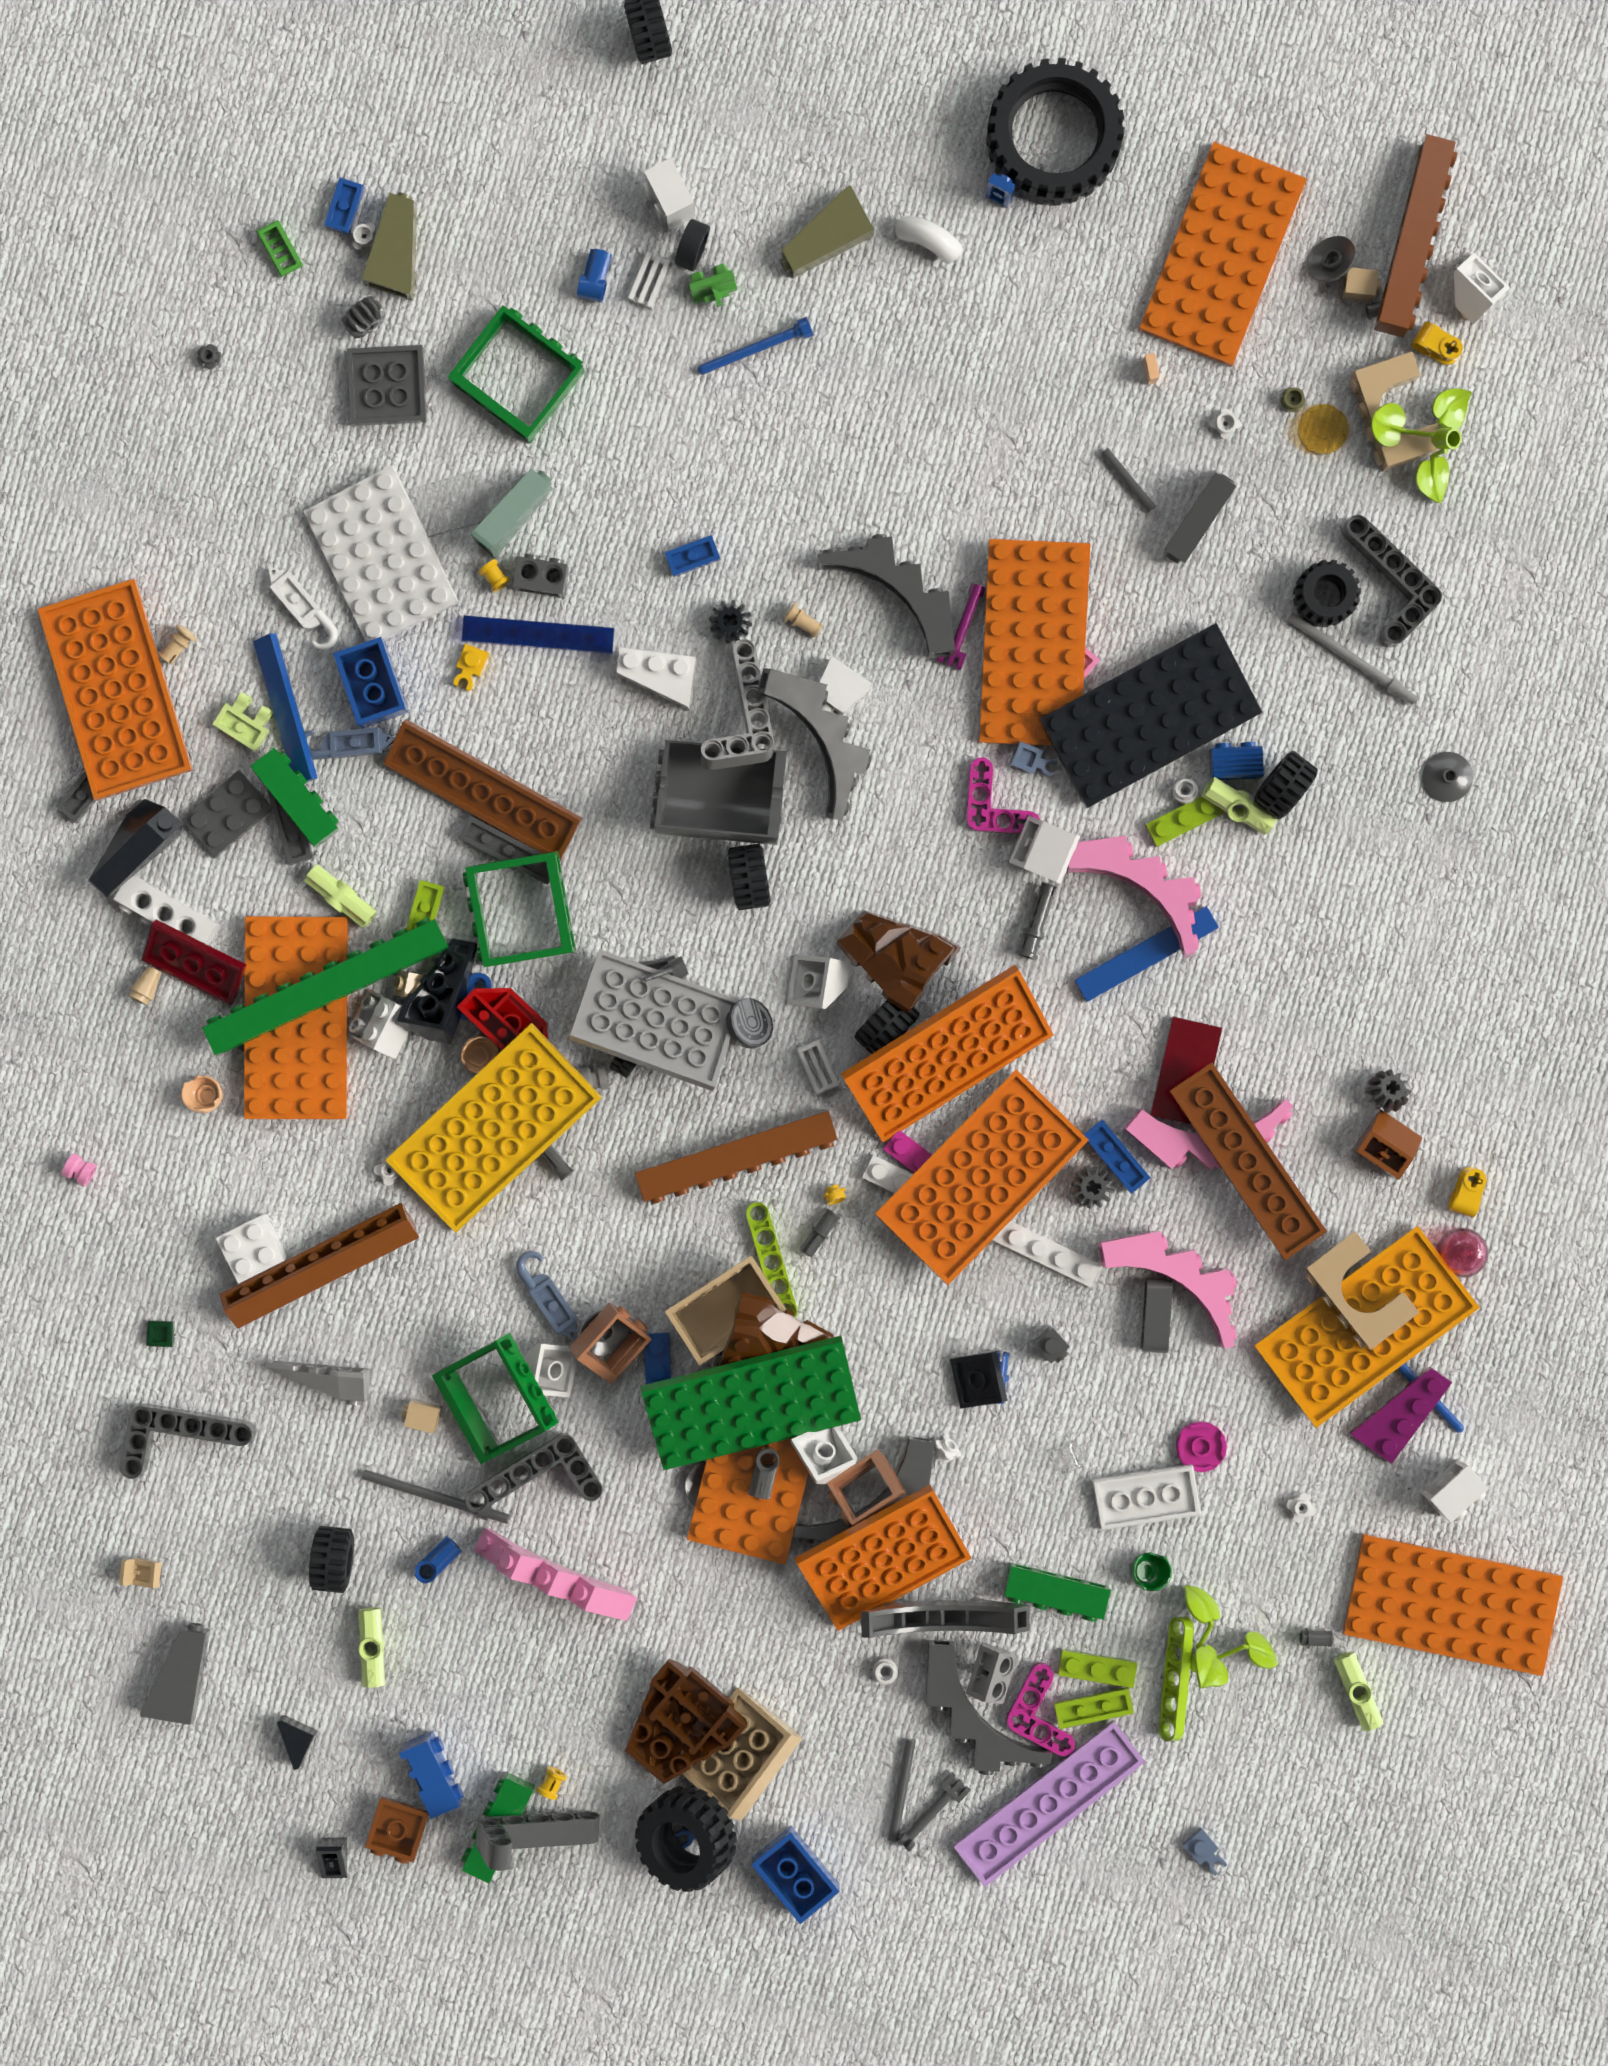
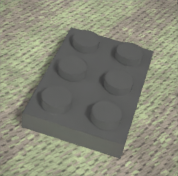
M238 770L188 813L182 821L209 852L217 858L273 809L246 776Z

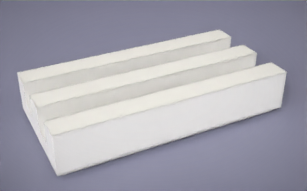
M647 252L628 300L652 309L671 261L661 259V257ZM652 261L654 263L638 298L636 297L649 263ZM660 264L663 266L662 270L657 279L650 299L647 302L645 301V297L650 288L657 268Z
M819 1039L796 1049L816 1095L839 1086ZM817 1046L832 1080V1083L829 1085L812 1048ZM807 1050L823 1085L820 1089L816 1084L803 1051Z

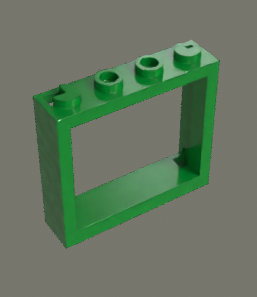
M502 305L447 377L456 388L528 443H531L585 371L581 365L583 362L575 354L571 353L568 355L561 350L563 346L552 337L548 340L542 335L543 331L533 322L527 324L523 321V315L519 311L514 310L512 307L508 309ZM506 322L572 371L530 427L464 377Z
M558 851L465 867L466 872H463V882L465 887H469L470 897L467 898V904L470 913L473 912L475 922H472V931L474 937H478L480 947L476 949L479 962H483V968L576 951ZM546 861L561 946L491 958L476 873Z
M510 1333L431 1375L480 1464L542 1434L559 1423L554 1410L550 1407L542 1388L535 1380L529 1365L524 1360L517 1343L513 1340ZM495 1349L538 1424L499 1445L495 1442L456 1371Z

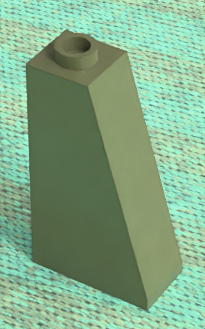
M851 185L839 193L782 248L783 258L780 259L781 265L786 273L790 272L793 278L874 236V228Z
M398 192L397 195L389 194L362 280L365 286L413 301L415 296L417 206L408 194Z

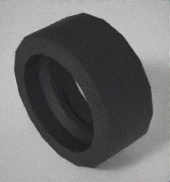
M691 219L688 222L677 249L675 265L692 272L696 269L708 240L709 225L695 219Z

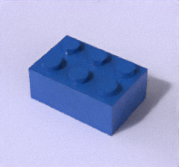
M382 637L333 653L355 720L361 729L410 713L386 642Z
M791 1825L752 1857V1867L799 1924H802L840 1892L837 1880Z

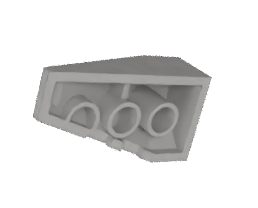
M273 1360L266 1362L265 1368L337 1399L346 1400L348 1405H361V1401L365 1402L369 1398L371 1369Z

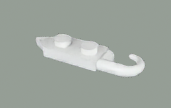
M269 566L271 586L269 587L298 622L306 629L322 625L328 632L329 639L326 643L319 644L316 641H312L311 645L319 650L332 648L338 638V631L332 621L290 571L284 572Z

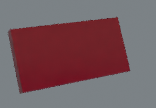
M157 919L151 925L141 959L229 1005H232L236 1000L247 964Z
M1172 1017L1150 1115L1191 1124L1169 1090L1209 1063L1215 1064L1223 1028Z

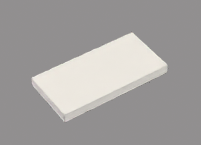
M1193 1464L1092 1479L1101 1531L1201 1515Z

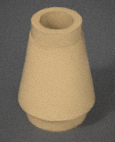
M148 966L130 988L131 993L129 997L147 1006L149 1001H153L161 972Z

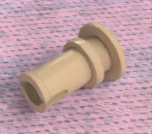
M796 601L787 610L783 623L785 624L789 620L792 622L793 627L798 626L815 638L823 624L805 614L806 610L803 608L801 610L798 609V602Z
M179 624L175 626L178 632L171 635V641L159 654L162 659L171 665L183 649L190 646V640L197 641V638L189 629Z

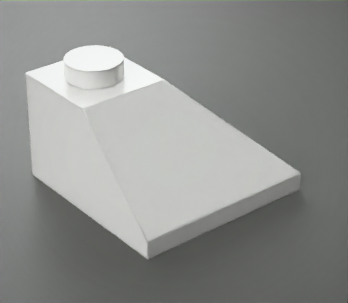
M1475 253L1454 271L1455 307L1460 311L1461 316L1473 325L1510 288Z
M794 954L787 1004L826 1009L847 988L851 962Z
M537 1343L523 1357L529 1365L538 1385L542 1388L544 1395L570 1397L577 1359L569 1349L570 1346ZM513 1382V1387H512V1388L518 1390L517 1386H516L515 1383Z
M838 1426L818 1432H806L790 1441L816 1484H827V1482L859 1462V1459Z

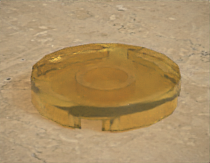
M1318 404L1310 407L1302 415L1298 424V437L1301 444L1307 451L1316 455H1329L1336 452L1343 446L1349 433V424L1346 416L1342 411H1339L1330 404Z

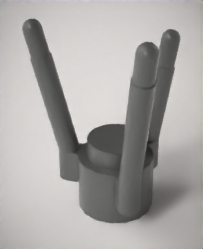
M673 955L665 959L640 962V964L648 967L666 964L663 966L664 970L644 977L643 980L645 982L667 974L681 979L689 975L682 956L675 958Z

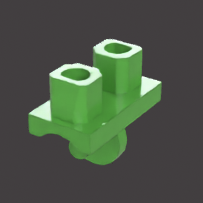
M723 263L712 269L714 276L705 278L703 272L700 271L691 274L689 287L694 304L703 301L705 303L715 301L717 307L722 306L721 298L730 296V292L737 290L733 271L728 270Z

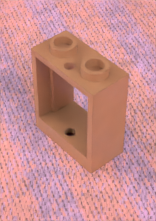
M609 1302L571 1344L569 1349L578 1361L612 1385L652 1338L646 1332L648 1327L640 1319L636 1318L634 1321L630 1318L631 1314L622 1306L616 1308ZM618 1319L633 1332L605 1362L591 1352L590 1349Z
M878 1449L827 1482L830 1491L827 1493L835 1505L839 1503L843 1512L840 1515L847 1526H854L909 1496L886 1457ZM877 1467L892 1495L857 1517L841 1489Z

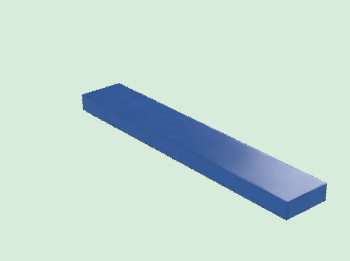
M276 633L267 634L253 641L283 748L285 754L292 761L289 766L294 773L299 770L308 783L318 779L277 635Z
M1207 906L1194 913L1195 924L1191 925L1192 933L1197 934L1198 939L1219 928ZM1172 926L1074 981L1085 1001L1088 1002L1181 950L1178 938Z

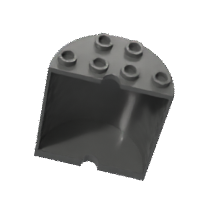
M665 740L664 750L659 749L658 764L662 765V769L656 772V792L653 795L654 809L650 819V829L654 830L655 834L778 845L787 751L773 750L772 757L762 763L708 770L700 762L701 746L703 743ZM740 748L731 749L735 754L743 752ZM712 751L706 753L711 758L718 756L717 753Z

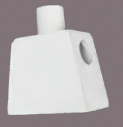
M832 656L820 680V683L827 684L826 690L828 691L827 701L822 705L821 709L829 712L835 710L844 716L870 690L872 683Z

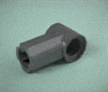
M764 1446L758 1450L748 1495L770 1500L776 1470L779 1465V1454L775 1448ZM763 1454H772L775 1461L771 1465H764L760 1460Z

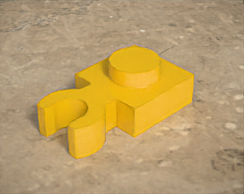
M465 643L456 665L458 669L462 670V673L455 677L454 686L458 687L459 682L465 679L468 681L466 690L470 692L474 686L473 675L481 677L490 655L489 652Z

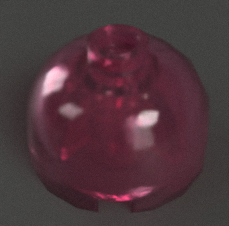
M1456 1227L1448 1230L1436 1246V1250L1443 1258L1445 1265L1454 1272L1457 1278H1468L1478 1274L1488 1261L1489 1249L1485 1239L1478 1232L1470 1228Z

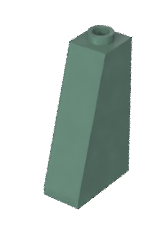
M531 468L473 530L471 536L474 541L496 559L553 490L549 483L551 479L541 470L536 473Z

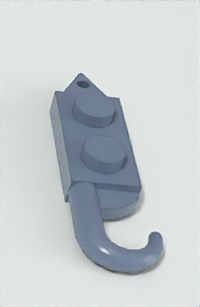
M379 727L329 732L323 738L321 749L310 750L312 760L382 754V750L391 745L395 738L382 732ZM313 730L305 732L306 739L314 734Z
M535 1251L524 1252L516 1262V1270L519 1277L556 1334L561 1333L576 1340L578 1338L577 1320L579 1319L552 1278L546 1274L531 1277L525 1267V1262L529 1258H537L540 1262L544 1258Z

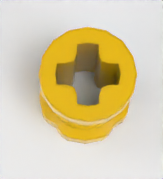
M496 559L491 560L478 571L479 575L484 576L491 585L493 593L501 590L511 581L509 576L506 577L497 566L498 561Z
M548 1766L546 1769L547 1774L536 1791L548 1799L556 1800L561 1783L566 1781L568 1776L561 1770Z

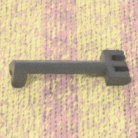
M953 1772L949 1773L940 1783V1786L945 1790L941 1796L906 1833L904 1832L897 1839L908 1852L914 1848L916 1836L952 1798L960 1803L970 1792L971 1789L968 1786H965L960 1792L957 1791L963 1784V1781L960 1779L953 1785L950 1784L956 1777Z

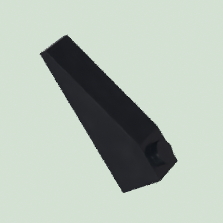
M144 799L126 814L88 882L107 899L181 835L183 824L166 807Z
M454 938L448 944L449 949L442 951L435 960V966L427 976L424 974L419 980L421 984L413 993H409L405 998L396 1020L401 1026L427 1040L446 1044L452 1043L462 1012L457 1006L465 999L477 949L476 942Z

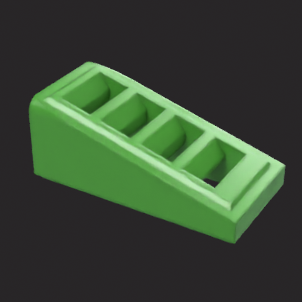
M279 220L256 231L281 278L303 266ZM278 230L280 235L269 241L266 240L265 237ZM283 239L285 244L274 250L271 249L270 246ZM288 248L290 253L279 259L276 258V254ZM292 257L295 260L294 263L284 268L280 266L281 263Z

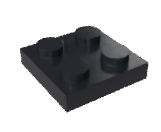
M997 1351L950 1359L960 1409L1008 1401Z

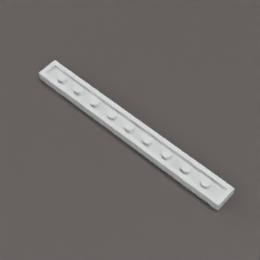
M872 1155L862 1178L896 1193L913 1174ZM1012 1221L993 1239V1241L1089 1287L1092 1286L1101 1267L1100 1263Z

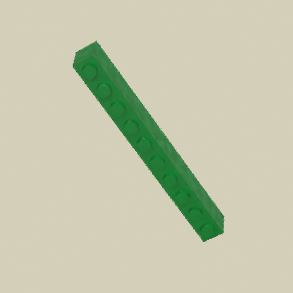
M429 917L415 923L417 927L410 931H407L406 928L393 933V939L384 942L383 939L373 942L369 945L370 949L363 953L357 950L346 955L347 960L339 964L337 961L330 962L323 966L324 971L316 975L313 971L299 977L301 982L291 985L290 982L277 987V993L268 996L267 993L255 997L253 999L254 1003L247 1007L244 1004H240L230 1009V1015L223 1018L221 1015H217L206 1020L208 1025L202 1027L214 1055L219 1056L449 949V945L437 920L431 921Z

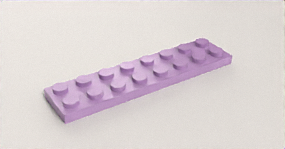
M1112 1720L1071 1754L1063 1758L953 1844V1847L982 1885L986 1887L1143 1765L1145 1760L1116 1722Z

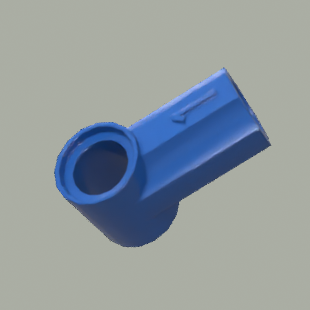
M597 248L590 249L584 275H581L578 283L577 297L602 303L606 291V277L612 254Z
M446 1536L415 1567V1577L421 1583H431L462 1550L451 1538ZM429 1564L432 1566L434 1573L431 1577H424L421 1574L420 1567L422 1565Z

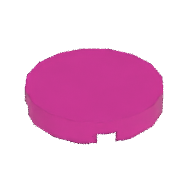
M1196 1421L1182 1428L1177 1436L1175 1448L1177 1456L1183 1465L1193 1464L1194 1471L1206 1472L1215 1469L1226 1456L1227 1443L1225 1436L1218 1427L1210 1422Z

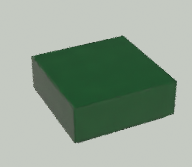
M149 1320L147 1346L174 1347L175 1321Z

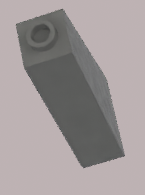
M1218 470L1215 472L1164 548L1168 552L1166 554L1167 558L1177 564L1180 561L1183 563L1187 561L1238 483Z
M189 1623L188 1626L185 1625L180 1630L141 1710L140 1717L188 1725L194 1722L211 1629H205L204 1625L200 1623Z

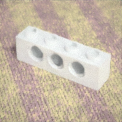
M136 875L122 885L114 897V900L120 903L118 908L129 914H132L133 911L140 914V920L149 926L157 919L184 933L183 924L191 920L194 927L192 932L187 935L207 945H210L221 926ZM143 895H147L150 903L146 908L142 909L139 905V900ZM164 908H169L172 912L171 918L168 921H163L161 918V912Z

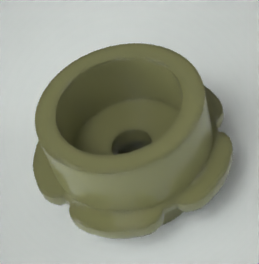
M1290 387L1283 391V397H1281L1280 402L1282 407L1287 408L1289 412H1297L1299 408L1305 405L1306 399L1301 389Z

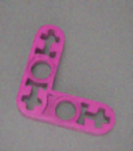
M983 757L977 758L972 762L969 772L966 819L969 828L979 832L1021 834L1024 824H1018V830L1013 829L1015 823L1014 814L1019 815L1018 820H1026L1028 815L1040 820L1039 816L1032 811L991 808L993 765L990 760ZM981 762L989 770L983 774V781L988 780V785L981 782L973 784V779H979V772L975 771L974 767H978ZM978 787L984 788L987 792L986 799L980 802L976 801L972 794L974 789ZM971 804L976 806L987 805L986 810L981 809V817L985 818V822H981L980 826H976V823L971 821V817L976 816L977 808L971 809ZM1000 814L1009 816L1011 821L1009 827L1000 828L996 823V818Z
M1038 1662L1030 1669L1006 1717L1007 1724L1012 1731L1055 1754L1068 1756L1075 1748V1741L1072 1735L1035 1715L1053 1680L1051 1667L1047 1663ZM1044 1668L1048 1677L1047 1679L1042 1678L1038 1685L1043 1687L1040 1691L1034 1685H1029V1683L1032 1681L1035 1684L1038 1679L1035 1672H1041ZM1026 1691H1034L1037 1694V1700L1032 1704L1025 1703L1023 1701V1694ZM1019 1714H1022V1719L1030 1724L1028 1733L1025 1732L1027 1729L1026 1725L1018 1723L1017 1726L1014 1725L1013 1716L1018 1717ZM1044 1725L1047 1727L1048 1733L1044 1738L1034 1736L1033 1731L1036 1726ZM1053 1731H1056L1054 1734L1055 1738L1059 1740L1067 1738L1068 1748L1063 1747L1062 1750L1059 1749V1744L1054 1740H1051V1744H1048Z

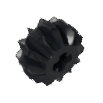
M732 600L730 607L727 608L725 601H722V611L717 607L713 608V612L717 616H710L709 621L717 623L710 627L711 632L719 631L716 639L720 640L726 635V643L730 644L731 636H734L736 642L740 640L739 633L745 637L748 636L747 630L743 627H752V622L745 621L751 617V613H742L745 609L744 604L739 605L736 609V602ZM733 617L736 618V619H735V624H736L735 626H733V625H729L728 627L725 626V625H726V620H725L726 618H728V619H732Z

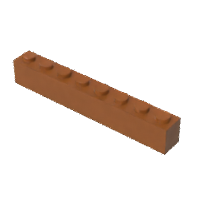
M1426 134L1420 146L1374 327L1376 331L1403 338L1408 330L1412 331L1416 320V315H1413L1414 306L1418 307L1422 297V292L1418 291L1420 283L1424 284L1428 273V268H1424L1426 260H1430L1434 245L1430 244L1432 236L1436 237L1440 222L1436 221L1438 213L1441 214L1444 209L1446 199L1442 198L1443 192L1448 190L1452 175H1448L1449 168L1454 166L1457 158V152H1454L1455 141Z
M825 1111L638 1171L635 1175L644 1202L650 1200L652 1205L665 1201L664 1195L674 1193L675 1197L689 1193L688 1188L695 1185L702 1189L714 1185L712 1180L722 1177L724 1182L738 1177L737 1172L745 1169L747 1174L761 1170V1164L771 1162V1165L774 1166L786 1162L785 1157L795 1154L796 1158L810 1154V1148L819 1146L820 1150L833 1147V1141L838 1139L829 1111Z
M399 1203L220 1293L223 1310L236 1328L239 1329L418 1239L419 1235L415 1223L403 1204Z

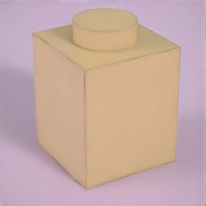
M1350 268L1344 274L1341 299L1372 302L1376 294L1379 295L1382 281L1378 279V270Z
M412 1399L409 1405L405 1404L401 1419L405 1420L404 1427L434 1434L437 1430L442 1406Z

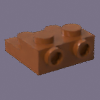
M381 1796L365 1848L370 1849V1852L374 1855L384 1856L387 1854L393 1856L394 1860L400 1863H414L429 1816L427 1810Z

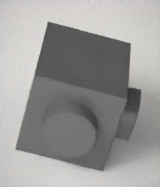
M1049 1326L1032 1342L1051 1364L1054 1361L1059 1363L1069 1354L1066 1350L1070 1346L1052 1326Z

